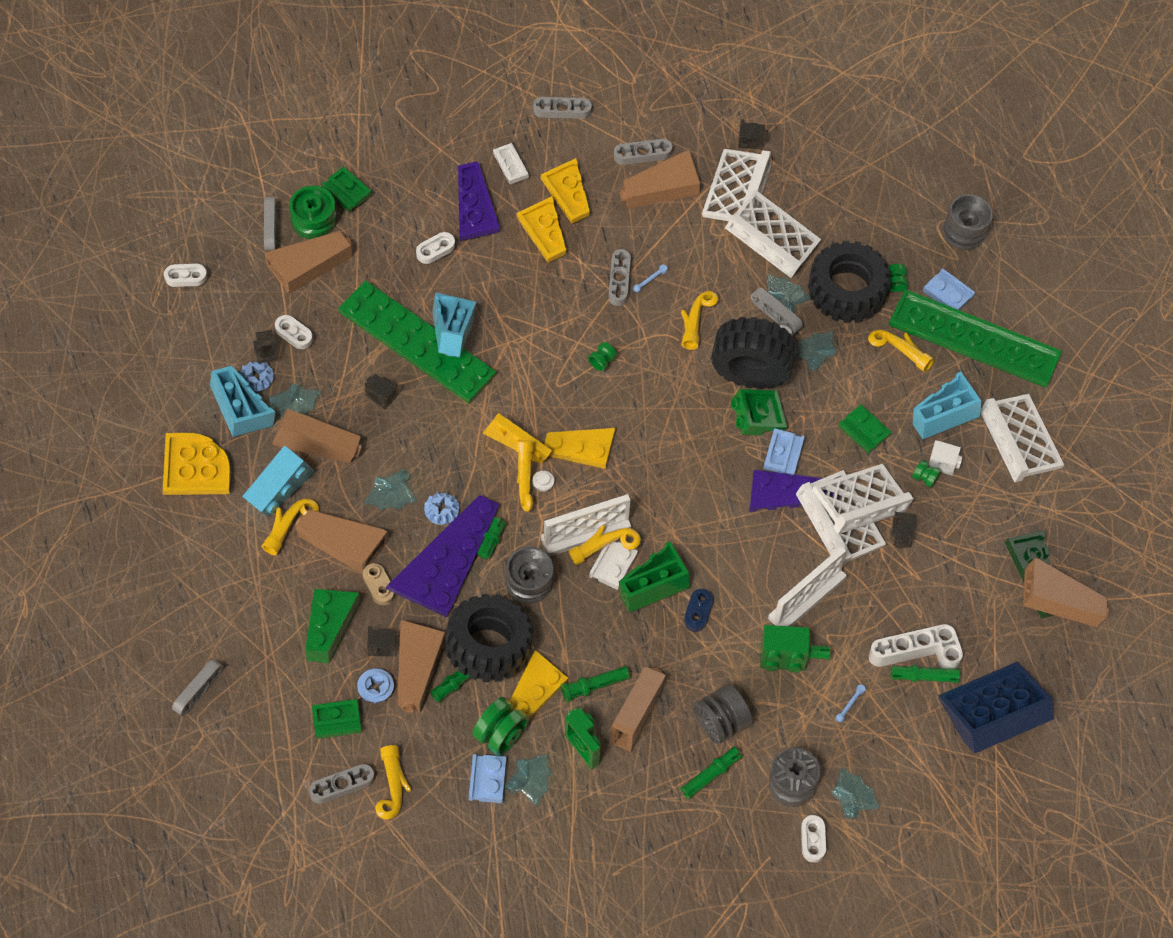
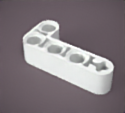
M944 624L878 639L872 643L869 661L874 666L882 667L936 654L941 668L957 669L963 653L954 628ZM940 636H945L949 640H942ZM918 641H924L927 645H921ZM896 646H903L906 650H899ZM946 656H953L956 660H949Z

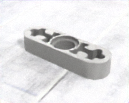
M538 97L533 102V112L540 118L585 119L591 115L592 104L586 98ZM559 105H566L568 109L560 111L557 107Z
M656 139L619 144L614 149V160L621 165L665 160L672 154V143L667 139ZM643 148L648 150V154L640 155L637 151Z
M264 197V250L272 251L276 249L275 197Z
M618 249L612 254L608 298L610 303L615 306L624 305L628 296L631 256L624 249ZM619 258H623V267H618ZM622 274L625 276V279L617 281L614 279V276ZM617 288H621L620 298L616 297Z
M759 287L751 294L752 302L779 325L789 327L792 334L797 333L803 327L799 317L765 289Z
M214 659L210 660L178 696L172 706V710L181 716H185L218 679L224 666Z
M361 764L316 780L309 787L310 798L313 802L322 804L367 788L374 782L373 769L369 765ZM361 772L367 775V780H363L362 777L359 778ZM351 775H353V778L355 779L354 785H352V779L350 777ZM339 779H345L348 781V786L344 789H338L335 783ZM329 783H331L332 793H330V788L328 787ZM317 788L324 790L322 796L316 793Z

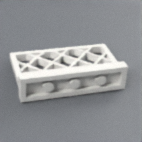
M724 149L702 216L729 221L733 215H730L728 211L736 207L740 208L754 190L762 194L772 166L771 152L763 150L762 154ZM727 156L736 157L737 161L728 165L726 159ZM749 160L757 161L755 165L749 168L745 164ZM742 165L745 170L735 174L732 169ZM729 171L732 177L723 181L720 176ZM748 174L751 180L742 184L740 178ZM736 181L739 187L730 191L727 185ZM723 187L727 193L717 197L715 191ZM744 191L746 196L737 200L734 195ZM731 197L734 203L724 207L721 201ZM756 198L752 200L753 208H758L760 203ZM716 204L721 208L717 212L709 211L710 207ZM750 213L740 214V217L744 220L751 221Z
M757 190L752 192L725 227V229L790 278H792L821 240ZM756 198L760 201L762 208H753L752 200ZM768 212L777 214L779 220H770ZM750 213L751 221L744 220L740 217V214ZM754 213H764L765 221H756ZM766 225L768 234L760 232L757 226ZM771 225H780L782 233H772ZM785 225L793 226L795 233H786ZM801 237L809 238L813 244L803 245ZM774 238H783L784 246L777 245L774 242ZM788 238H797L798 246H789ZM791 251H800L801 259L797 260L793 257Z
M1029 394L995 401L994 398L985 401L980 410L981 415L1014 482L1022 481L1026 476L1061 469L1064 466ZM1025 402L1028 411L1026 412L1016 407L1017 403ZM1003 406L1011 410L1009 416L1001 413L999 407ZM1013 412L1024 416L1023 422L1012 418ZM1027 418L1036 423V429L1025 424ZM1008 423L1019 427L1018 433L1009 430ZM1022 429L1033 434L1031 440L1020 435ZM1036 436L1045 441V447L1034 442ZM1017 440L1028 445L1027 451L1018 448ZM1031 447L1042 452L1040 458L1029 453ZM1044 455L1052 457L1055 463L1050 464L1044 461ZM1026 458L1037 463V466L1029 469L1025 462Z
M883 464L815 485L812 489L836 524L833 528L837 534L906 512L914 499L909 492L903 493ZM880 472L884 481L874 478L873 474ZM860 478L868 481V484L864 486L856 483V480ZM871 483L881 486L882 491L870 488ZM844 484L851 487L850 492L840 489L839 485ZM854 488L865 492V497L853 494ZM826 489L833 492V498L825 495L822 490ZM885 490L893 491L896 496L893 497L885 494ZM837 494L848 498V502L845 503L837 500ZM869 494L880 498L879 502L869 500ZM854 500L863 505L861 508L851 505V501ZM834 506L846 509L845 513L838 514Z
M844 470L811 484L810 482L803 484L796 495L830 555L841 546L846 550L843 566H845L849 561L884 547L886 543L874 522L865 525V527L855 529L863 532L861 541L850 537L851 530L847 531L846 535L842 533L837 534L834 530L835 521L827 513L812 489L815 485L846 476ZM844 485L843 490L850 492L851 487ZM827 490V493H826L827 496L830 495V491H828V490ZM841 496V500H840V501H843V502H844V498H845V497H844V496ZM854 501L856 507H862V503ZM836 505L834 506L835 508H838V514H840L841 510L846 511V509H843ZM866 534L874 536L877 544L871 545L864 542ZM851 542L859 545L858 552L851 554L847 548V543Z
M629 495L617 497L544 521V534H541V540L547 555L550 557L566 552L575 546H580L591 538L601 525H605L602 535L620 528H631L629 522Z
M841 546L778 601L777 608L768 615V619L775 626L792 627L844 582L847 575L842 571L846 550Z

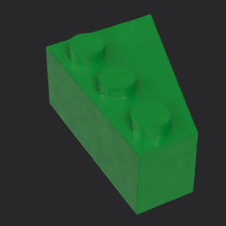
M669 540L665 543L663 549L658 553H653L649 556L648 561L641 566L638 565L619 581L620 598L628 612H633L689 589V572Z
M314 589L305 648L307 661L330 663L346 628L349 627L355 611L360 606L359 593Z

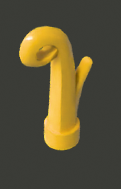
M705 291L701 293L693 302L689 316L685 310L681 311L685 327L681 345L685 349L695 350L698 348L702 305L712 307L718 302V295L715 292Z
M874 330L869 334L868 340L873 346L880 347L889 342L916 364V367L923 372L928 371L934 363L935 359L929 354L923 353L913 343L908 333H904L905 340L886 330Z
M518 440L516 441V452H518L517 483L519 484V497L522 509L529 512L533 508V498L530 494V469L534 441Z
M306 498L298 500L286 511L283 517L281 508L278 507L272 531L263 542L262 548L271 555H277L299 511L302 515H305L307 512L305 507L309 506L312 508V511L319 512L317 502Z
M601 525L591 538L580 546L569 549L568 553L575 566L584 562V559L618 539L621 540L624 548L628 550L635 549L640 544V535L631 528H620L602 535L605 525ZM627 536L632 537L634 541L628 543L626 541Z
M389 745L380 749L381 760L384 761L390 787L391 800H380L377 802L375 810L380 818L386 820L394 818L400 811L402 786L407 792L412 790L401 770L399 747L396 745ZM383 806H388L391 811H384Z

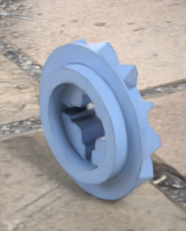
M259 359L257 362L249 361L246 366L242 365V370L239 372L254 392L268 388L274 378L272 368L269 367L267 362L262 363ZM254 370L259 374L260 381H258V379L255 376H253Z
M437 491L435 495L429 496L425 502V515L435 524L444 525L451 523L459 514V503L455 496H451L447 492L439 493ZM445 502L446 508H444L439 514L437 506H440L441 503Z
M370 669L360 676L357 688L359 695L365 701L376 704L380 701L384 702L391 696L394 682L388 672L382 669ZM371 680H373V682H375L377 685L382 684L379 686V693L375 689L371 690Z

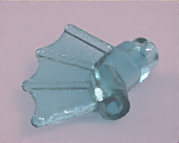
M770 274L767 275L768 293L793 313L795 311L794 305L811 300L810 296L803 292L800 285L792 284L786 277L776 278Z
M833 331L825 334L813 333L811 337L799 340L795 356L808 360L807 366L810 370H817L825 359L835 356Z
M291 383L287 391L270 396L268 400L270 407L274 408L277 406L279 408L282 418L287 409L305 415L308 411L315 409L314 402L317 396L320 395V391L303 389L297 384Z
M402 469L398 473L395 472L386 478L376 476L374 487L365 499L364 505H375L383 511L391 507L400 510L408 503H415L417 501L405 484V481L409 479V474H406V471Z
M544 754L528 761L526 759L517 760L516 772L509 779V782L505 784V789H509L510 794L520 791L535 806H538L540 797L549 791L547 780L552 775V772L547 766L548 755Z
M842 767L837 785L831 795L840 801L845 818L849 819V817H852V819H855L857 817V810L880 808V805L874 799V790L862 782L861 776L852 775Z

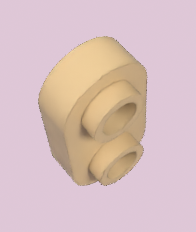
M372 563L367 565L362 573L363 581L372 599L378 605L390 604L394 599V593L386 589L390 580L385 570L379 564ZM373 571L377 572L376 575H370ZM384 589L387 592L382 594L379 591Z

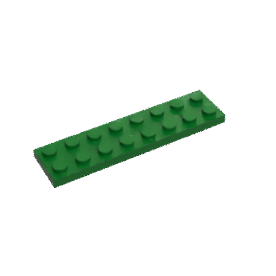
M366 280L338 308L339 313L468 404L496 377L494 369L464 348L460 357L439 353L435 328Z
M904 289L888 325L1044 388H1047L1062 353L1059 349L907 289Z

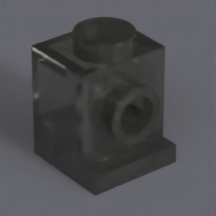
M741 119L738 148L762 150L763 142L768 140V130L765 129V125L745 123V119Z
M272 329L256 332L257 340L253 341L257 363L279 359Z
M376 373L374 376H369L365 381V396L384 409L399 396L398 384L394 383L392 385L387 378H381Z
M895 511L890 535L894 537L893 545L895 547L911 548L917 515Z
M368 626V656L395 657L396 649L400 648V635H396L395 631L385 628L373 631V626Z

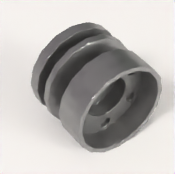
M966 194L954 199L942 226L945 240L951 246L961 250H971L981 245L993 218L990 205L983 198L976 195Z
M528 546L519 548L511 554L507 561L505 584L507 591L514 599L521 603L531 604L539 602L547 596L551 590L553 564L547 553L537 547Z
M725 684L713 691V698L708 695L703 697V701L699 700L693 704L694 713L701 728L715 744H721L725 741V738L732 737V730L740 732L752 725V716L747 704L739 692L730 684Z
M789 748L780 752L773 761L769 775V790L772 797L778 803L787 807H799L808 803L814 796L820 777V766L817 759L810 752L802 748Z

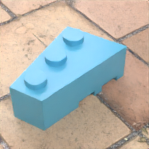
M435 292L432 314L439 353L460 357L473 325L476 308L475 301Z
M233 366L211 371L210 387L232 437L273 426L275 411L262 401V397L258 393L255 394L249 387V383Z
M961 371L956 374L952 381L943 384L942 389L937 393H932L914 408L913 426L922 439L980 417L981 400Z
M284 445L242 497L269 517L316 471Z

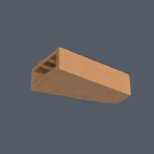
M684 151L623 180L620 198L622 202L625 201L627 209L699 195L700 182L690 151Z
M340 231L268 251L265 253L266 265L290 294L351 258V248L353 245L347 236L344 237Z
M290 409L286 410L272 443L275 446L284 447L285 445L291 450L350 463L353 457H358L362 445L358 444L361 436Z
M308 510L305 515H301L295 525L298 537L361 574L364 568L374 561L388 542L387 531L384 529Z
M1034 558L1025 568L1023 606L1093 627H1098L1103 620L1107 619L1109 608L1107 607V598L1040 559Z
M404 620L400 624L398 707L409 713L414 711L420 713L445 644V632Z
M644 667L612 724L610 744L632 752L665 685L666 675L659 669Z

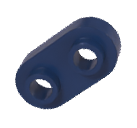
M697 589L690 597L684 618L685 627L689 631L699 632L706 626L713 602L712 594L708 590ZM704 597L706 600L700 601L698 598ZM693 616H697V617H699L700 619H699V620H693L692 617H693Z

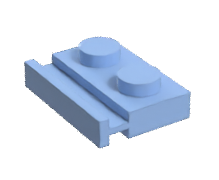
M943 268L923 288V292L935 301L957 310H961L975 295L973 290Z
M774 428L763 469L795 475L805 436H796L795 433Z
M473 754L469 801L479 800L481 802L502 803L506 768L505 756H476V754Z

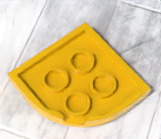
M166 433L163 495L230 494V465L223 449L214 443L211 438L201 434Z

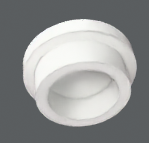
M539 471L533 476V486L540 492H546L553 487L554 477L548 471Z

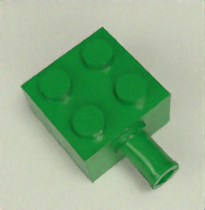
M764 625L760 643V668L767 671L788 670L792 673L805 671L806 663L809 659L830 660V646L810 645L809 628Z

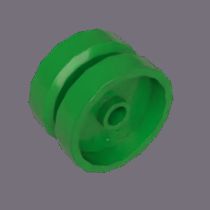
M306 186L300 188L292 195L289 201L291 225L299 236L313 239L330 234L336 225L335 200L328 190L319 186Z
M500 697L479 718L473 729L472 737L481 744L488 743V749L500 757L510 750L523 734L529 722V716L519 709L513 711V704L506 698Z

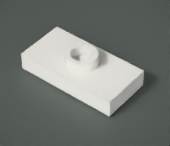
M512 143L493 149V154L510 185L529 178V174Z

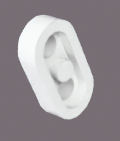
M447 232L433 236L417 246V259L421 263L429 264L442 258L454 250L455 239L453 235Z
M174 264L165 269L164 277L166 283L172 287L200 286L207 280V273L205 267L200 264Z
M289 315L277 318L275 321L276 333L297 349H306L312 344L311 331Z
M816 815L807 816L801 825L802 855L807 861L813 863L821 861L826 852L825 823ZM814 827L817 831L811 832L808 828ZM816 849L818 853L812 854L809 850Z

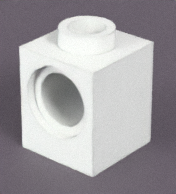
M935 440L929 467H938L942 470L941 473L953 476L954 469H959L963 456H959L961 447Z

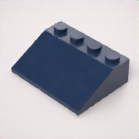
M1018 662L938 695L940 702L962 740L974 754L1054 719L1052 698Z

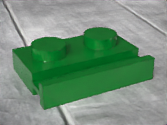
M344 166L331 175L326 182L321 183L322 188L328 190L333 198L349 213L355 206L358 207L372 196L371 190Z
M862 404L849 413L838 425L868 454L891 436V431Z
M357 699L312 705L316 739L362 733Z

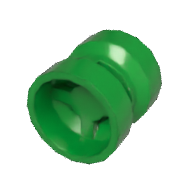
M903 264L889 265L887 268L890 269L891 276L888 290L891 292L904 291V289L908 288V280L905 278L907 276V267Z
M601 342L597 347V351L592 352L588 356V361L592 367L602 372L608 367L609 362L615 360L617 352L607 342Z
M922 459L916 467L912 478L916 481L923 480L925 486L932 488L942 470L938 467H929V463Z

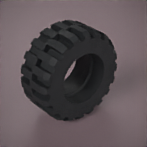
M843 241L842 244L836 242L831 244L830 248L828 246L821 250V253L816 255L810 271L808 289L810 299L814 300L813 304L817 309L821 308L822 314L832 316L831 319L835 321L840 319L844 323H850L851 320H854L856 323L861 322L862 318L867 320L873 317V313L876 314L881 310L887 298L891 274L890 269L887 268L888 263L884 258L881 259L882 255L877 250L874 252L872 250L873 247L867 244L863 246L861 242L855 241V243H850V241ZM839 273H853L860 276L868 286L858 291H848L835 285L831 278Z
M739 317L737 320L734 318L725 322L717 330L711 360L717 373L723 376L725 380L734 382L735 385H743L745 388L750 389L751 387L757 389L767 387L770 389L775 385H782L790 378L797 346L791 333L784 327L781 328L779 324L771 323L767 319H757V317Z
M483 594L479 598L474 596L469 598V601L464 600L452 611L448 621L445 637L447 657L451 658L450 662L455 668L459 667L460 673L470 675V678L477 681L478 678L482 679L483 682H490V680L499 682L503 681L504 677L509 679L515 676V672L519 673L529 659L534 631L533 625L530 623V617L527 613L523 614L524 609L519 605L515 606L514 601L508 598L507 600L502 599V596L499 595L490 597L489 594ZM479 630H492L504 636L508 643L497 647H489L476 642L470 634Z

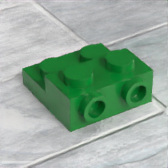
M739 389L732 398L731 408L736 410L737 414L735 424L738 429H741L742 435H762L764 431H774V428L783 431L787 428L778 391Z
M574 708L566 715L564 736L589 768L593 770L599 766L601 747L599 740L593 735L595 722L589 713H584L581 708Z

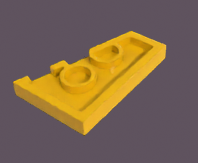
M576 158L541 174L542 182L571 224L589 216L590 211Z
M552 196L517 213L518 221L547 263L566 255V248Z
M499 413L483 432L488 437L516 450V441L518 440L534 441L531 459L541 464L552 451Z
M615 428L548 432L544 445L552 450L549 457L606 469Z
M535 650L509 701L513 704V711L521 710L529 716L530 720L561 689L560 684L568 682V677Z

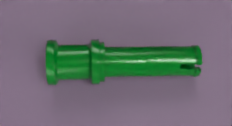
M622 666L593 677H579L578 681L569 684L561 683V693L565 702L569 703L571 699L580 696L587 697L592 691L629 680L630 676L626 666Z

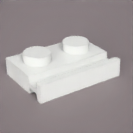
M612 542L601 551L589 573V577H594L599 582L618 590L619 581L627 575L638 555V551L635 549L628 550L620 542Z

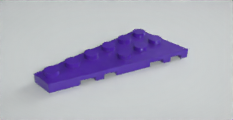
M479 495L386 586V589L447 617L482 543L483 535L487 532L499 504Z

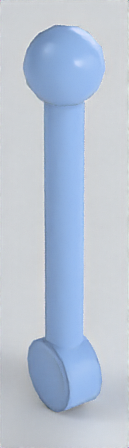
M660 265L657 272L642 283L634 285V292H640L641 288L655 277L665 274L668 269L667 266Z
M864 685L857 686L856 693L841 713L836 715L838 722L844 721L845 714L858 696L864 694Z

